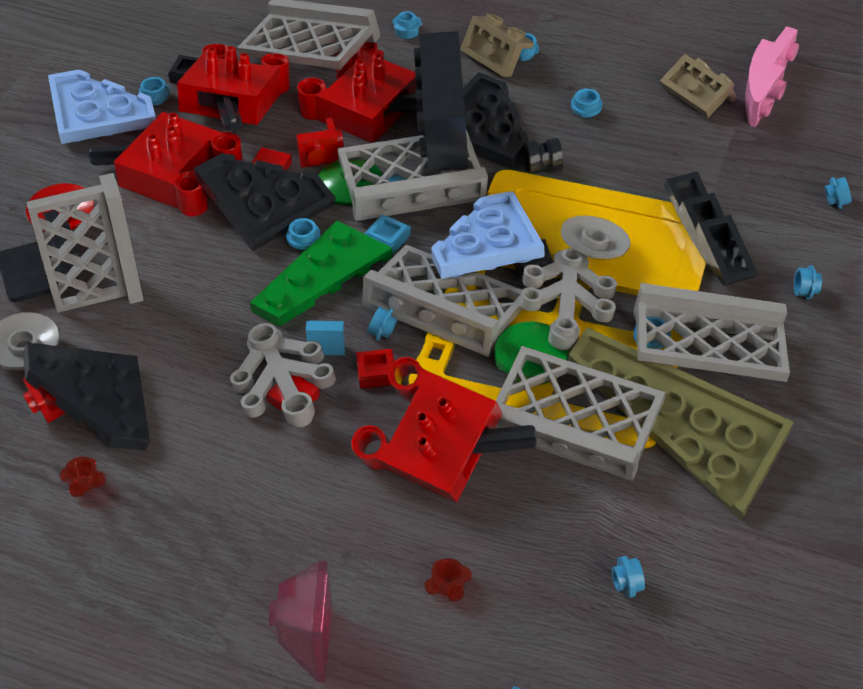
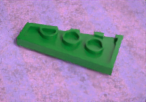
M336 221L250 302L251 312L280 327L313 307L317 298L324 294L332 295L342 289V283L353 276L360 278L370 271L371 265L378 261L385 263L393 258L392 247Z

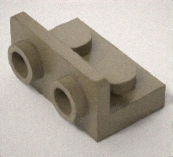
M487 13L486 16H472L460 50L501 76L511 77L522 49H532L534 42L525 37L526 33L523 30L504 25V20L497 15Z
M686 54L660 80L664 89L707 118L711 116L724 100L733 104L737 99L733 89L734 83L729 77L723 73L717 75L711 71L710 67L699 58L694 60Z

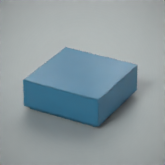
M382 214L364 234L392 247V253L394 254L411 236V226Z
M307 321V342H319L324 355L345 356L344 321Z

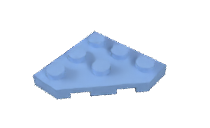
M82 70L48 75L61 144L79 142L101 136H111L128 131L143 130L156 119L151 96L139 93L137 96L126 92L124 86L106 79L102 82L90 78L89 73Z
M513 191L480 197L473 204L474 211L469 216L463 215L449 229L450 235L444 241L438 240L431 247L432 260L441 279L459 277L466 273L481 270H492L499 266L514 263H526L532 259L544 257V244Z

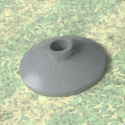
M575 216L566 220L561 228V236L565 243L589 258H618L627 253L630 246V238L621 227L599 217Z
M30 312L18 313L0 321V367L8 370H24L23 351L27 342L58 346L60 336L56 324L47 316Z

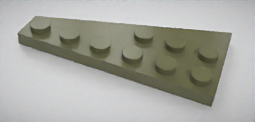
M587 327L569 353V361L665 392L664 402L649 437L742 520L788 438L794 422L671 365L637 360L636 349ZM605 385L597 387L608 399L616 397L613 388ZM642 397L628 401L634 415L650 410L653 401ZM617 405V407L626 415L622 405ZM644 422L639 423L641 429L643 427Z

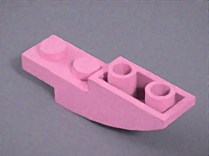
M786 26L775 42L762 39L752 57L745 92L746 117L749 125L752 127H756L763 116H769L774 100H780L786 88V81H783L784 71L787 62L795 59L799 49V44L795 43L797 29Z

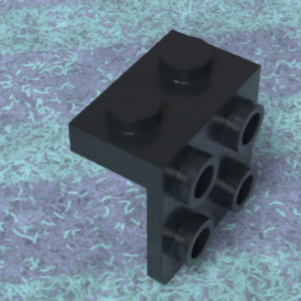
M56 210L43 213L45 220L51 223L59 215ZM65 222L61 226L63 228L71 230L69 222ZM55 234L47 245L60 249L67 239ZM37 242L0 251V272L10 302L16 303L51 293ZM75 245L69 253L79 257V253ZM61 261L54 270L66 275L74 265Z

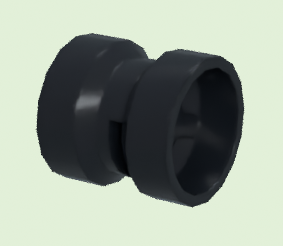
M558 138L547 139L545 143H537L536 141L524 142L523 153L527 173L538 174L543 169H548L551 172L562 170L563 153Z

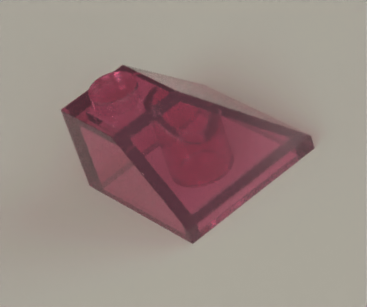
M318 561L279 583L277 600H271L269 604V626H276L278 643L317 682H326L333 609L328 561Z

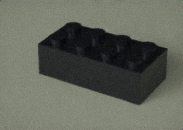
M459 31L419 34L420 47L414 48L415 68H417L415 69V81L417 89L418 133L420 136H425V138H419L421 158L428 159L429 171L469 168Z

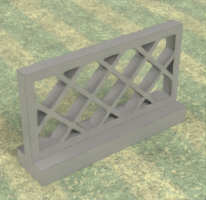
M271 0L267 4L270 14L237 49L239 55L247 53L250 57L262 58L267 54L278 53L286 55L291 63L341 70L365 42L375 43L381 35L374 10L295 0ZM288 34L287 36H284V37H281V38H278V39H275V40H272V41H271V39H274V38H277V37H280V36H283V35ZM309 38H313V39H310V40H307V41H304V42H301V43L296 44L297 42H300V41H303V40H306V39H309ZM338 41L337 43H334V44H331V45H328V46H325V47H321V46H323V45H326V44H329V43ZM291 44H292V46H290V47H287V48H284V49H281V50L279 49V48H282V47H285V46H288V45H291ZM317 48L316 50H313V51H311V52L303 53V52L309 51V50H311V49ZM338 52H341L337 57L330 56Z
M467 130L468 165L471 169L463 171L440 170L435 171L439 173L438 175L425 177L421 174L428 168V159L421 158V155L413 152L415 148L420 147L419 138H425V136H414L338 148L339 161L353 203L355 221L378 218L382 214L390 216L474 202L480 197H485L488 175L485 168L479 165ZM393 152L399 155V157L393 163L381 157L383 153ZM361 157L367 161L360 168L350 163L348 159ZM406 159L419 164L414 172L401 166ZM374 164L387 169L382 177L369 172ZM394 173L407 179L394 182L388 181ZM361 179H365L375 184L364 187H356V185Z
M114 173L99 176L101 185L26 202L57 313L123 296H128L130 304L144 301L123 203ZM97 199L98 204L89 214L77 209L81 203ZM53 209L61 212L52 223L39 218L37 214ZM69 217L82 221L74 232L61 227ZM91 226L104 230L96 240L83 236ZM55 234L67 239L60 249L47 245ZM77 243L88 247V250L81 258L69 253ZM98 252L110 256L102 266L90 262ZM61 261L74 265L66 275L54 270ZM83 269L95 273L87 283L75 279ZM104 277L117 283L116 286L104 289L96 287ZM68 286L80 290L75 296L63 299L60 297Z
M405 245L379 272L370 270L364 276L363 306L375 311L378 307L388 311L392 308L394 310L392 317L487 357L495 350L498 336L523 309L519 304L521 289L478 272L466 273L459 277L436 279L434 274L439 273L432 260V254ZM410 259L421 265L405 267L404 262ZM426 275L428 280L413 282L410 277ZM395 278H402L404 283L396 280ZM476 285L483 289L467 291L465 286ZM457 287L459 291L457 293L443 294L441 289ZM433 290L435 295L428 293L426 291ZM509 298L515 302L499 304L497 299ZM489 300L491 305L475 307L472 301ZM456 303H465L466 307H463ZM496 315L497 318H498V320L493 319V318L488 317V316Z
M641 283L633 310L634 320L637 323V360L787 382L790 370L784 321L787 316L786 304ZM646 317H659L666 323L656 327ZM689 328H695L700 330L694 333ZM674 330L684 339L676 343L666 333ZM725 333L736 334V336L731 338ZM710 335L721 344L713 348L703 338ZM763 339H770V340H773V341L770 342V343H767V342L764 341ZM657 340L666 349L647 348V344ZM746 340L758 350L750 353L740 343ZM693 345L703 355H692L685 348ZM729 350L741 360H728L722 354ZM766 355L778 367L765 365L759 359Z
M521 346L496 399L503 414L495 428L533 425L537 434L535 448L633 481L638 470L639 459L664 402L665 392ZM526 360L542 365L545 373L526 380L522 373V368ZM571 374L577 376L580 385L561 391L555 378ZM550 381L556 394L536 401L530 388ZM602 385L613 388L616 397L597 403L591 391ZM524 390L531 403L521 408L506 405L509 396ZM585 392L592 406L572 413L566 399ZM638 397L653 401L650 410L637 415L633 414L628 404V401ZM560 402L567 415L553 421L545 418L541 409ZM621 404L628 418L609 425L602 411ZM596 414L603 427L589 433L581 430L577 421ZM644 422L643 427L641 429L639 423ZM633 426L638 439L635 446L631 447L619 443L613 433Z

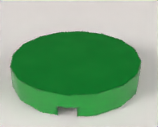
M531 321L520 322L506 328L497 338L494 356L498 369L509 374L521 346L567 361L569 350L557 349L549 343L550 325ZM526 360L522 368V373L526 380L545 373L542 365Z

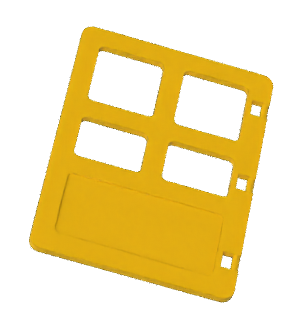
M501 170L495 174L487 196L513 191L540 239L546 240L552 261L557 252L571 248L561 236V228L566 220L575 216L599 217L621 227L630 238L629 249L623 256L613 259L587 257L589 261L588 268L596 275L610 276L616 280L617 292L637 296L641 283L699 291L707 263L689 237L672 202L514 170ZM515 264L500 266L516 270ZM486 270L476 272L484 275ZM559 276L554 277L556 279L562 280V278ZM581 279L577 280V283L587 291L591 288ZM476 285L465 286L467 291L479 289ZM457 287L446 288L444 294L457 293L459 291ZM558 297L552 312L545 313L522 309L508 327L520 322L531 321L551 326L559 316L560 297ZM575 299L574 320L580 329L579 338L588 327L637 350V343L633 338L634 332L580 320L579 316L583 305ZM489 300L472 301L475 307L491 305ZM456 303L458 305L466 307L465 303ZM496 315L488 316V317H491V318H493V319L498 320V318H497ZM674 330L670 331V338L676 343L684 339ZM427 333L423 348L416 359L423 369L496 401L502 388L445 375L444 372L456 344ZM432 348L443 350L439 360L428 358ZM417 374L409 375V385L416 380ZM550 382L530 388L536 401L552 396L554 392ZM525 390L509 396L506 405L515 408L531 404ZM560 402L541 409L544 417L553 421L567 416ZM568 404L572 413L585 409V407ZM603 412L609 425L628 418ZM596 414L577 421L580 429L589 433L603 428ZM633 426L613 433L619 443L633 447L638 439ZM649 437L644 448H650L656 442Z

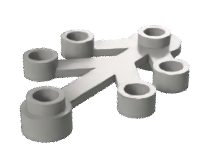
M572 248L557 252L554 255L553 263L545 267L528 265L524 268L522 282L528 288L521 291L519 302L524 310L537 311L541 308V305L560 297L559 316L551 324L548 337L549 343L560 350L573 349L579 338L580 329L574 320L575 299L592 313L593 318L599 322H610L614 317L616 309L615 303L609 300L615 295L616 280L610 276L596 275L588 268V258ZM556 276L562 278L561 281L541 290L536 289L541 287L546 280ZM581 279L587 285L593 288L594 294L600 299H597L591 293H589L585 288H583L579 283H577V280Z
M269 323L253 327L248 334L247 340L250 353L240 368L230 376L234 391L239 394L247 393L241 399L244 414L247 417L254 418L265 412L264 398L276 380L284 397L281 407L286 421L295 427L307 426L313 420L315 408L310 395L298 392L290 375L313 379L314 385L320 389L331 387L336 381L333 367L327 363L318 364L324 358L321 344L317 341L303 342L283 338L281 331ZM279 352L301 355L303 362L282 358ZM265 358L267 366L255 383L252 374Z

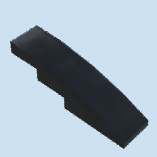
M698 171L666 179L664 187L678 217L697 250L723 286L756 278L758 273L731 214L724 216L715 194L707 193Z

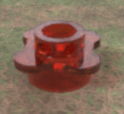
M85 456L76 457L70 460L65 468L61 470L59 474L60 480L68 484V491L71 496L81 497L85 492L92 490L94 487H101L105 484V474L97 470L95 459Z
M455 559L437 560L433 563L431 578L425 581V590L430 595L440 594L446 596L452 602L460 601L464 597L463 588L465 583L472 578V572L468 567L463 566ZM451 579L452 581L447 583L444 580Z

